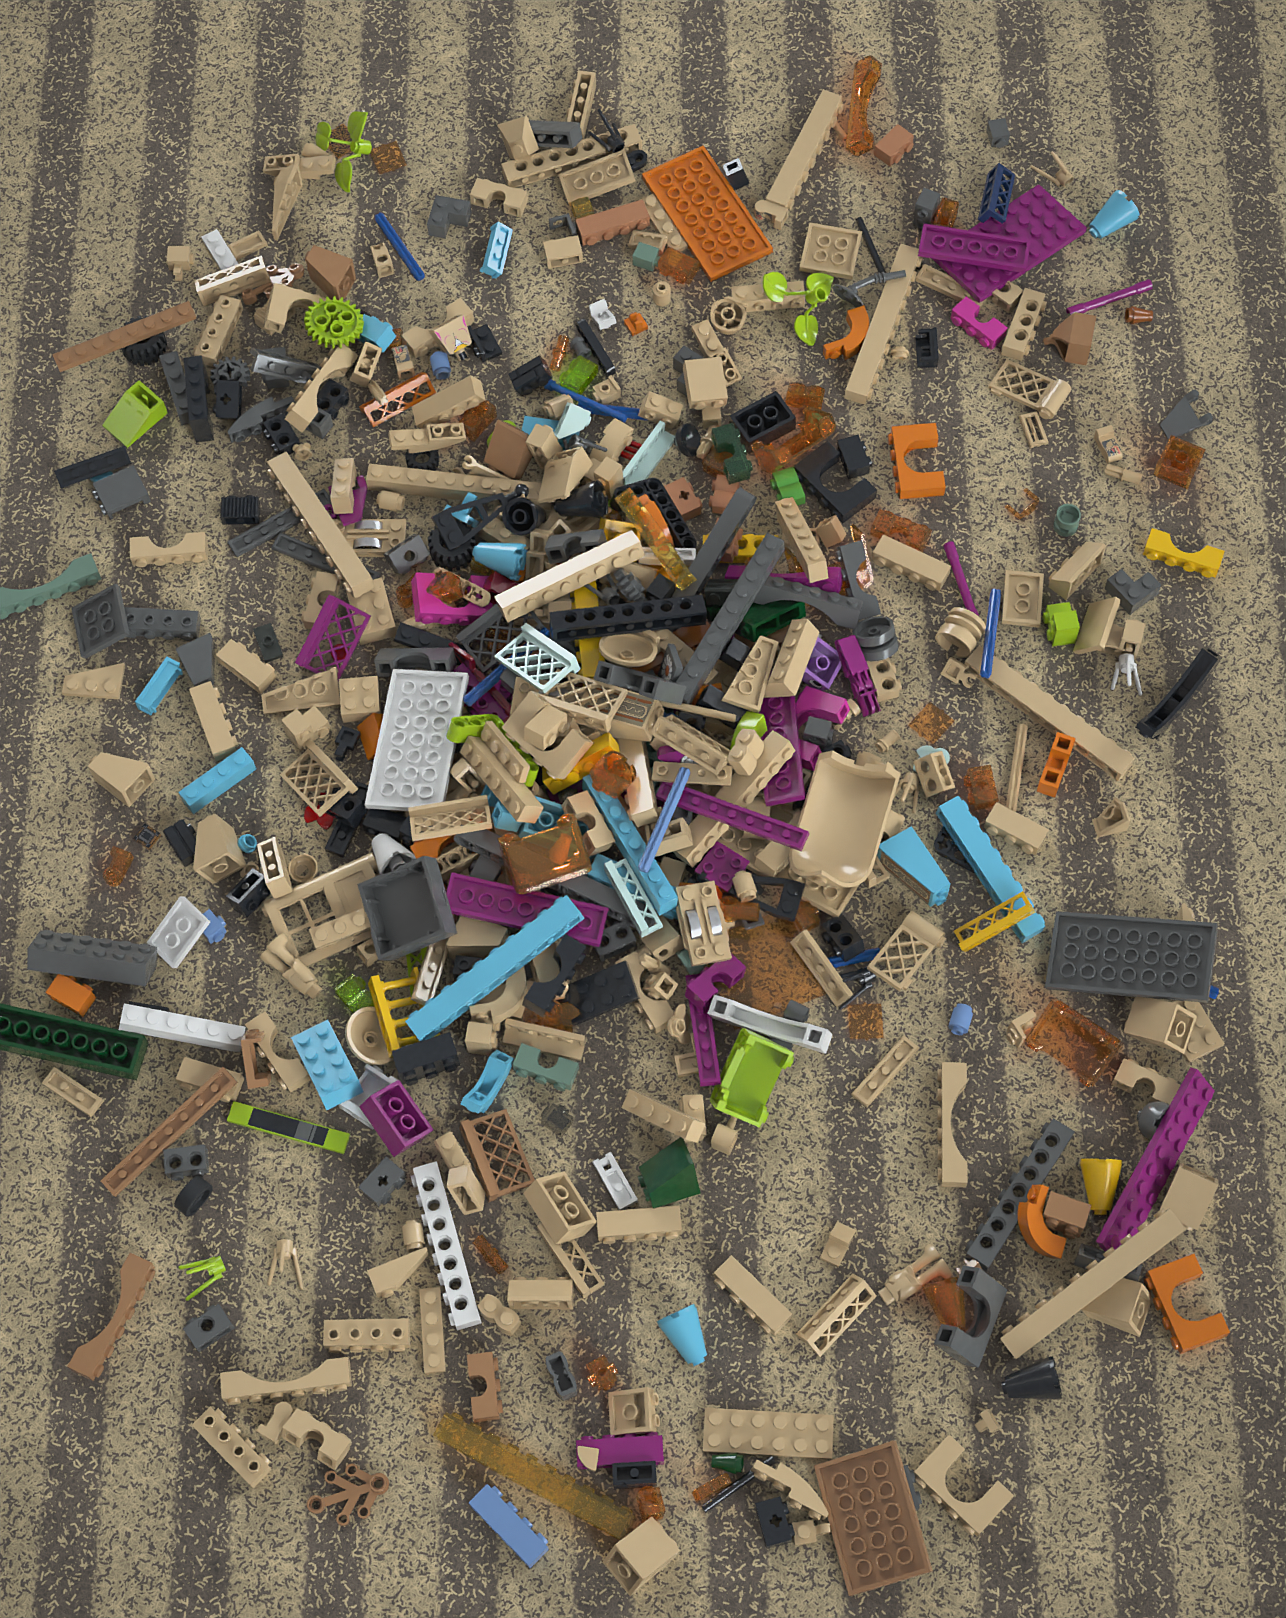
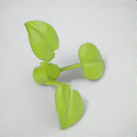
M354 111L350 114L347 128L352 142L330 138L331 127L327 122H320L317 125L316 145L326 151L329 147V141L350 145L351 151L355 153L343 158L342 163L339 162L336 165L335 179L345 192H350L352 179V164L349 160L361 157V154L369 155L372 149L369 140L360 139L368 112Z
M770 272L764 274L763 289L771 301L782 302L784 295H806V301L812 306L804 315L796 317L794 330L804 343L813 346L818 333V322L815 316H808L813 308L817 307V303L827 300L834 277L824 273H813L806 279L807 291L786 292L787 281L781 273Z

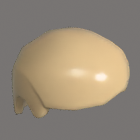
M303 853L292 858L288 865V873L294 882L303 884L316 877L318 874V863L313 856ZM308 869L307 875L300 876Z

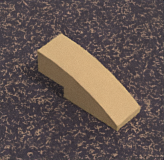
M535 529L531 532L530 550L526 553L525 581L528 578H533L548 571L544 562L548 559L545 545L549 536L554 535V531Z

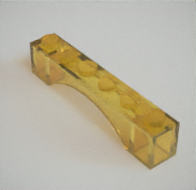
M629 487L614 498L652 549L675 585L683 591L697 580L635 492Z

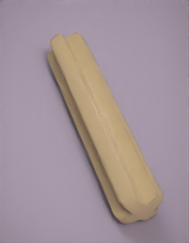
M375 381L368 383L369 391L380 405L387 403L386 394Z

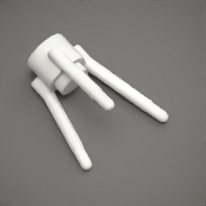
M1128 653L1121 654L1119 662L1115 663L1111 690L1115 688L1119 670L1122 673H1127L1128 686H1131V672L1133 671L1138 694L1141 696L1142 690L1137 673V664L1134 663V655Z

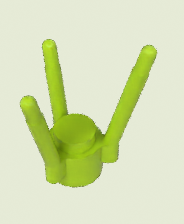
M220 1256L179 1266L180 1270L196 1267L187 1270L186 1274L188 1275L205 1269L208 1270L209 1275L214 1274L212 1278L185 1298L186 1301L196 1296L215 1280L223 1277L221 1273L226 1271Z

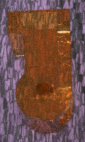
M113 846L110 851L113 859L110 866L103 871V878L109 886L116 887L123 881L134 857L130 852Z

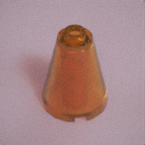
M959 1276L922 1285L923 1291L940 1325L944 1324L958 1327L961 1330L965 1329L964 1291L956 1285Z

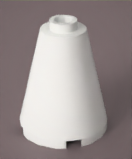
M379 834L372 840L371 845L380 874L390 873L401 865L416 859L411 851L387 834Z

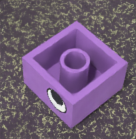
M819 637L816 640L802 681L814 689L824 691L830 688L842 664L837 650Z

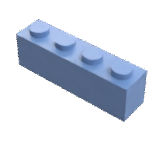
M487 1484L469 1502L470 1507L531 1568L549 1550L546 1545L548 1543L547 1539L540 1532L536 1535L531 1530L533 1525L525 1517L521 1519L516 1514L517 1508L510 1501L506 1504L501 1499L503 1494L495 1486L491 1488Z

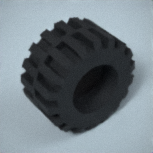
M137 316L136 319L130 318V321H126L124 326L144 318L141 316ZM164 332L150 337V340L146 343H134L121 349L124 357L129 362L132 361L134 365L140 363V366L148 363L149 366L152 365L151 361L154 360L156 363L159 361L158 357L164 355L163 352L167 350V341Z
M456 520L463 536L472 530L471 527H467L465 522L461 524L460 520ZM434 526V530H431L430 536H428V546L431 559L437 567L440 565L444 569L448 567V571H453V568L459 571L461 566L464 568L468 567L467 562L470 564L473 562L474 556L472 553L476 545L475 536L471 537L457 549L448 551V549L442 547L444 541Z

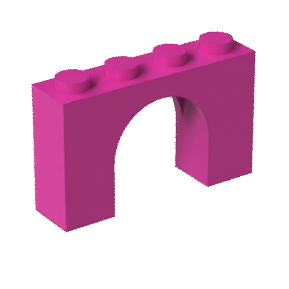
M416 572L411 581L415 622H422L423 624L441 623L442 625L459 624L465 626L472 624L493 607L491 602L485 607H480L468 601V605L462 608H453L444 604L437 595L436 584L431 583L435 579L434 573ZM471 575L468 581L483 588L485 579L489 576ZM470 586L467 587V594H469L471 590ZM477 593L476 597L482 599L481 595Z
M808 686L798 695L797 702L795 703L798 730L808 721L809 716L826 719L841 725L850 711L845 698ZM799 739L802 767L814 771L819 753H822L819 745Z

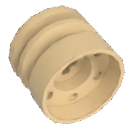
M954 607L946 617L945 623L938 630L935 639L941 648L949 651L952 644L959 647L955 655L967 658L972 654L977 641L984 634L986 625L975 613L964 608Z

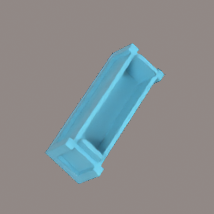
M500 222L490 227L491 234L483 266L480 268V272H484L495 279L502 275L513 229Z
M169 657L164 659L135 701L139 710L150 716L153 712H157L156 708L178 676L183 674L182 669L179 667V662Z

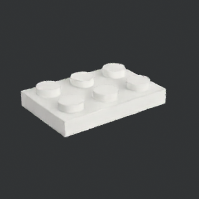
M180 896L149 938L147 944L157 947V953L172 968H177L207 928L210 921L184 896Z

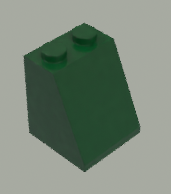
M682 1137L639 1166L641 1175L637 1176L641 1188L645 1187L643 1189L646 1202H651L653 1209L701 1193L693 1160Z

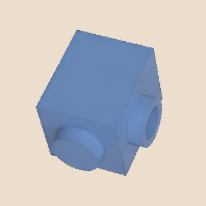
M209 909L203 915L210 923L202 934L212 944L214 941L219 942L224 938L226 933L224 926L226 923L220 915L216 917Z

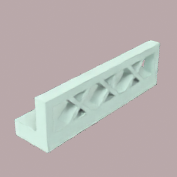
M659 421L623 470L624 485L647 479L674 443L675 436L665 431L664 422Z
M625 858L616 863H613L612 860L604 863V871L641 938L663 928L658 915L627 859ZM623 865L627 870L625 878L621 877L617 871V868ZM626 883L636 886L635 895L628 891ZM636 899L645 902L646 907L644 911L638 909L635 903ZM645 916L653 918L656 925L649 928L644 920Z

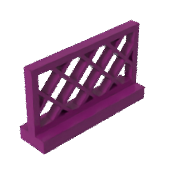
M328 595L295 663L316 674L322 673L320 669H324L325 672L327 671L326 667L336 665L339 682L371 615L333 595ZM339 604L346 607L348 615L338 618L336 610ZM357 614L364 616L365 619L362 625L355 627L352 616ZM349 617L352 628L342 631L339 620ZM337 622L340 632L330 635L328 631L329 624ZM353 630L355 639L347 644L343 633ZM341 635L344 645L334 648L331 637ZM328 639L331 649L321 652L320 642ZM345 647L347 655L345 659L338 661L335 650ZM332 652L335 662L325 665L323 654ZM319 656L322 666L318 668L310 666L312 658Z

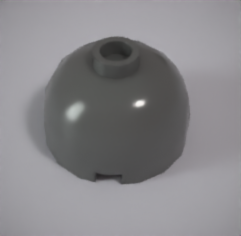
M1161 1101L1150 1102L1143 1109L1139 1110L1137 1114L1140 1133L1146 1139L1151 1141L1170 1106L1168 1103Z

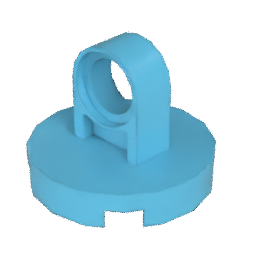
M468 492L462 504L475 501L478 496ZM447 504L444 510L450 508L451 506ZM472 508L452 513L453 517L474 528L479 524V521L468 516Z

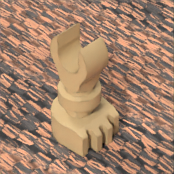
M851 698L847 701L850 711L843 723L846 719L849 720L851 715L856 717L861 713V709ZM837 724L834 730L840 729L842 724Z

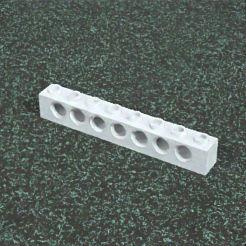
M437 1161L413 1168L414 1175L411 1176L413 1187H418L420 1193L416 1195L419 1207L423 1206L425 1214L421 1216L424 1227L428 1226L430 1233L426 1235L429 1246L434 1245L436 1252L432 1254L435 1266L439 1265L441 1273L437 1274L440 1286L445 1285L446 1293H443L445 1305H450L452 1313L448 1314L451 1326L455 1325L458 1331L481 1324ZM426 1184L434 1185L431 1191L424 1190ZM432 1203L440 1205L435 1211L429 1210V1206ZM439 1222L445 1224L442 1230L434 1229V1226ZM443 1242L450 1243V1247L447 1250L439 1248ZM448 1262L456 1263L455 1268L452 1270L445 1269V1265ZM455 1281L461 1283V1287L457 1290L450 1288L451 1284ZM460 1301L467 1303L466 1308L463 1310L456 1309V1304Z

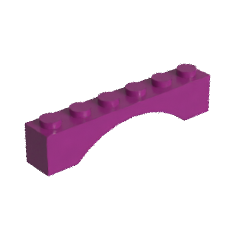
M729 565L725 579H739L746 566ZM827 567L828 579L813 583L809 582L804 572L789 574L770 573L769 575L838 594L842 587L841 567Z

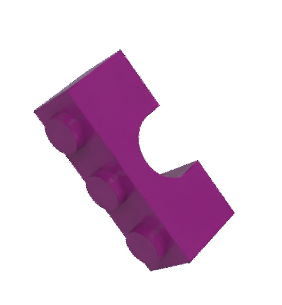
M732 953L730 960L715 962L711 967H705L701 971L700 976L696 979L692 978L686 984L685 997L701 1012L711 1005L713 996L718 994V990L712 984L713 982H722L730 989L744 977L746 966Z

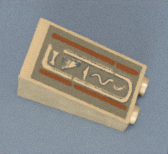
M601 688L591 690L592 695L603 692ZM627 690L628 694L611 721L609 733L613 738L651 742L653 735L650 733L658 717L664 716V709L659 700ZM588 691L584 692L581 699L590 696ZM613 693L608 695L610 700L618 698L620 694ZM602 697L596 699L595 702L599 705L607 702V699ZM592 701L582 704V707L585 708L594 706ZM609 706L599 711L608 715L611 708Z

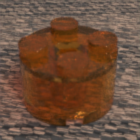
M609 751L590 769V776L593 781L592 787L598 792L602 791L617 799L636 779L635 767L633 764L629 766L626 762L628 759L623 754L617 751Z

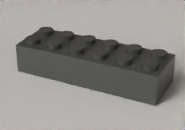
M40 930L27 948V970L146 986L157 967V947L150 946L149 944H134L129 941H112L109 938L98 939L88 935L77 936L71 933H55L51 930Z

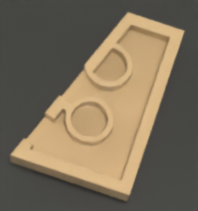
M125 663L66 675L64 677L62 695L120 699Z

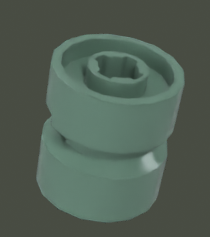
M1063 504L1058 508L1053 526L1057 534L1069 537L1076 533L1081 518V512L1077 506Z

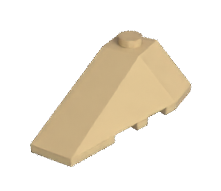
M296 163L281 169L279 175L274 179L272 233L276 241L279 239L303 185L299 165Z

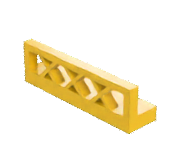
M1022 891L954 930V933L960 942L961 950L967 952L1036 912L1026 894ZM1022 898L1026 905L1018 910H1013L1015 901ZM1005 909L1009 911L1006 917L996 920L999 910ZM983 919L991 920L990 926L983 930L978 929L980 921ZM966 929L974 930L973 936L966 940L963 939L962 931Z

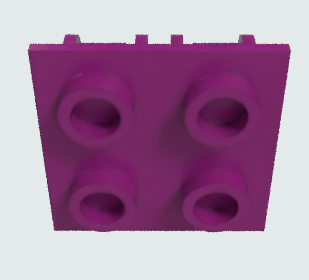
M716 841L695 869V872L701 874L704 871L707 873L705 877L707 880L714 881L715 885L728 892L733 886L732 878L737 872L746 871L745 868L750 861Z

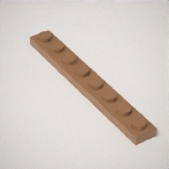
M187 301L52 355L59 371L63 372L197 318L190 302Z
M222 1067L101 1180L103 1185L116 1197L163 1153L164 1149L170 1147L238 1083L237 1080L225 1067Z

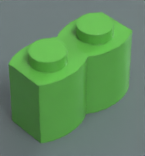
M794 467L772 473L770 485L772 490H776L778 493L776 494L777 501L793 497L797 506L805 504V494Z

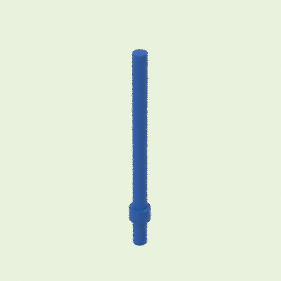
M549 380L548 384L544 386L549 391L570 395L573 400L622 422L627 420V415L560 386L554 380Z

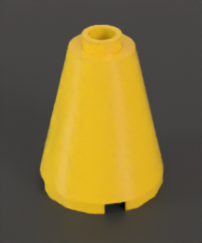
M1081 1159L1080 1166L1088 1203L1091 1205L1090 1210H1094L1095 1215H1107V1211L1112 1209L1122 1168V1160Z

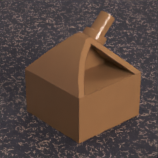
M1074 312L1053 331L1050 337L1043 339L1044 344L1056 345L1064 362L1087 365L1096 316Z

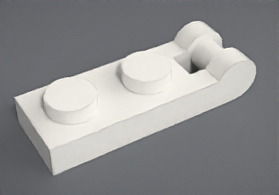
M611 1152L605 1154V1157L600 1160L592 1161L618 1210H624L638 1202ZM610 1164L612 1168L605 1171L603 1167Z

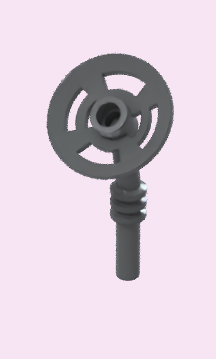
M906 271L874 273L872 276L853 283L848 287L834 284L832 289L841 299L848 301L857 308L864 305L861 298L857 295L858 289L872 283L878 284V282L882 283V281L885 283L886 280L906 277Z

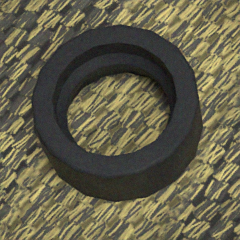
M200 1176L194 1177L180 1191L175 1200L174 1207L185 1216H192L209 1198L213 1186Z

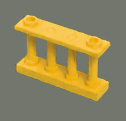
M418 967L413 968L410 973L411 977L384 983L380 980L379 975L371 976L368 982L389 1058H393L391 1051L420 1042L416 1035L402 1039L397 1037L395 1030L399 1027L408 1026L405 1021L409 1018L395 1020L390 1015L391 1009L418 1003L411 1000V997L389 1001L386 1000L384 994L386 990L409 985L415 987L419 975Z

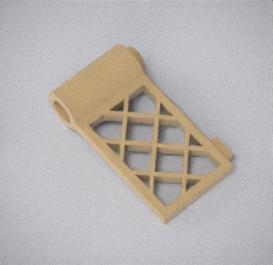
M1006 359L989 384L991 393L999 397L1002 394L1039 412L1043 419H1052L1072 390L1071 386L1064 380L1058 379L1055 381ZM1009 365L1015 368L1016 373L1006 375L1005 369ZM1029 375L1032 380L1023 382L1021 376ZM1018 377L1020 383L1010 385L1008 379ZM1004 379L1007 384L1004 387L995 385L997 381ZM1045 382L1048 386L1039 389L1037 383ZM1034 384L1036 390L1026 392L1024 386ZM1021 387L1023 391L1022 394L1016 395L1012 392V389ZM1038 395L1039 400L1037 403H1034L1028 397Z
M912 910L868 965L867 969L898 991L902 989L906 991L912 984L913 980L911 977L936 947L941 948L946 941L944 937L945 932ZM903 932L909 936L910 942L899 943L898 936L900 933ZM922 945L927 950L925 953L916 954L914 946ZM911 946L912 954L902 955L901 947ZM897 947L899 956L888 957V948ZM914 959L915 966L905 968L903 960ZM900 960L901 969H891L889 961ZM886 962L887 970L877 969L875 967L876 963ZM902 973L903 981L899 984L893 980L892 974Z

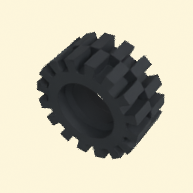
M407 449L405 453L408 468L436 471V467L438 468L439 466L438 450L408 453ZM420 454L429 456V460L425 463L415 461L416 457Z

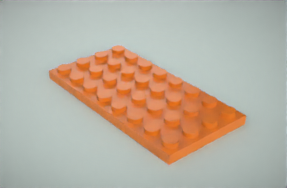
M704 145L642 173L643 181L651 193L655 195L688 245V249L710 282L773 253V247Z

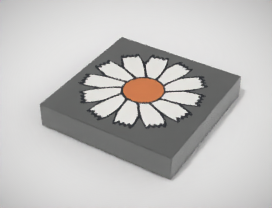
M668 644L658 676L676 683L683 671V666L676 646Z

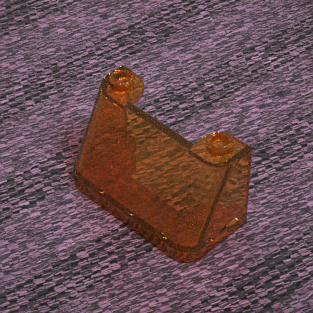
M809 406L802 411L805 415L803 422L798 423L802 432L776 449H774L772 444L764 445L759 440L751 444L761 469L768 474H772L820 444L835 431L836 424L832 414Z
M564 814L557 820L556 827L523 838L514 833H506L502 837L497 838L508 880L517 894L530 893L584 875L592 870L590 858L574 814Z
M1057 998L1050 1001L1025 1039L1028 1042L1027 1046L1033 1051H1045L1078 1073L1079 1081L1087 1087L1090 1085L1094 1087L1124 1045L1121 1040Z

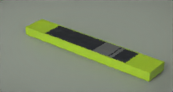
M233 1101L227 1121L230 1123L340 1154L345 1153L350 1134L235 1101Z

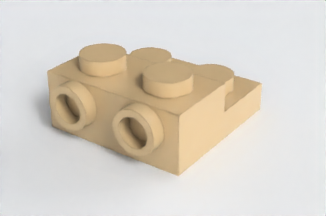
M644 1387L608 1392L610 1435L623 1436L629 1433L644 1435L648 1432H657L656 1427L660 1426V1418L656 1414L655 1406L659 1404V1397L656 1392L654 1393V1389Z

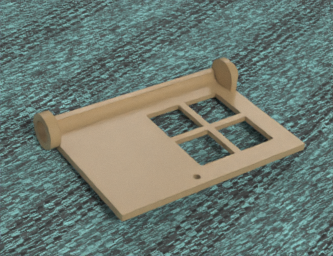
M373 852L292 888L293 892L276 899L272 897L263 902L262 911L265 917L270 918L277 936L284 933L288 937V942L285 945L286 949L296 959L299 958L306 967L372 938L370 930L357 936L352 935L343 938L334 945L321 950L316 949L300 957L291 935L310 926L313 928L315 924L332 916H335L337 919L364 908L357 884L376 877L375 872L378 871V866ZM324 891L333 912L312 920L303 899ZM300 901L309 922L289 931L280 910Z

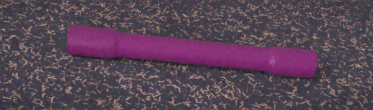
M1147 279L1108 295L1066 308V313H1070V315L1074 312L1084 314L1092 309L1152 290V282L1150 279Z
M952 541L947 542L943 547L953 570L965 609L979 616L970 594L955 544Z

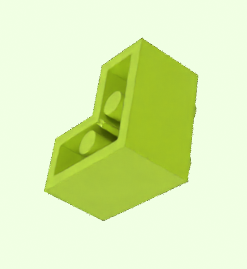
M1070 602L1047 605L1046 611L1043 613V622L1048 624L1046 634L1048 641L1052 642V647L1075 644L1080 628L1076 610H1071Z

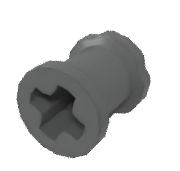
M576 337L569 344V347L576 352V357L579 361L590 357L592 354L591 349L585 345L583 337Z

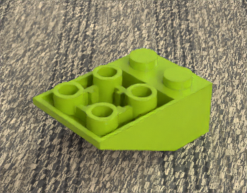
M138 380L123 394L102 426L128 448L168 412L164 401Z

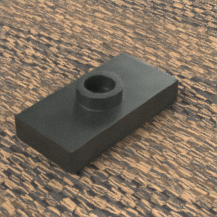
M271 623L253 629L265 663L284 657Z

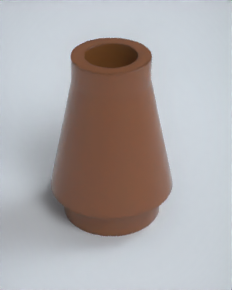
M1134 306L1125 310V322L1136 324L1153 320L1152 310H1145Z

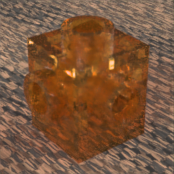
M605 1355L586 1364V1370L589 1373L586 1377L592 1388L596 1386L598 1391L602 1389L607 1391L615 1386L614 1382L617 1381L616 1374H618V1370L613 1362H608Z

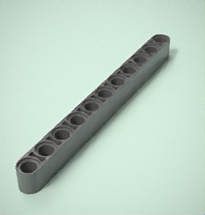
M487 829L455 835L454 841L457 844L577 901L609 908L608 916L636 928L614 889L561 864L555 863ZM636 900L635 903L638 909L644 911L646 904ZM645 916L644 920L648 927L654 926V919Z

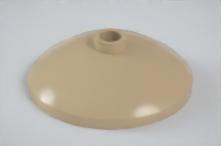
M638 633L604 636L599 642V651L603 657L609 662L622 667L632 668L647 665L657 655L655 643Z
M364 1007L351 1015L346 1024L345 1036L352 1053L361 1061L371 1065H384L394 1060V1058H389L375 1007ZM399 1027L395 1030L397 1037H400V1039H402L403 1035L401 1028Z

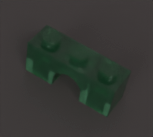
M733 423L712 428L711 439L717 454L729 452L733 455L731 458L724 459L723 471L728 484L750 479L753 467L751 461L746 458L747 451L745 445H741L739 430L735 429Z

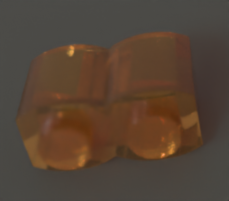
M798 382L789 383L785 403L793 408L804 407L811 411H819L822 409L825 389L816 385L806 386Z

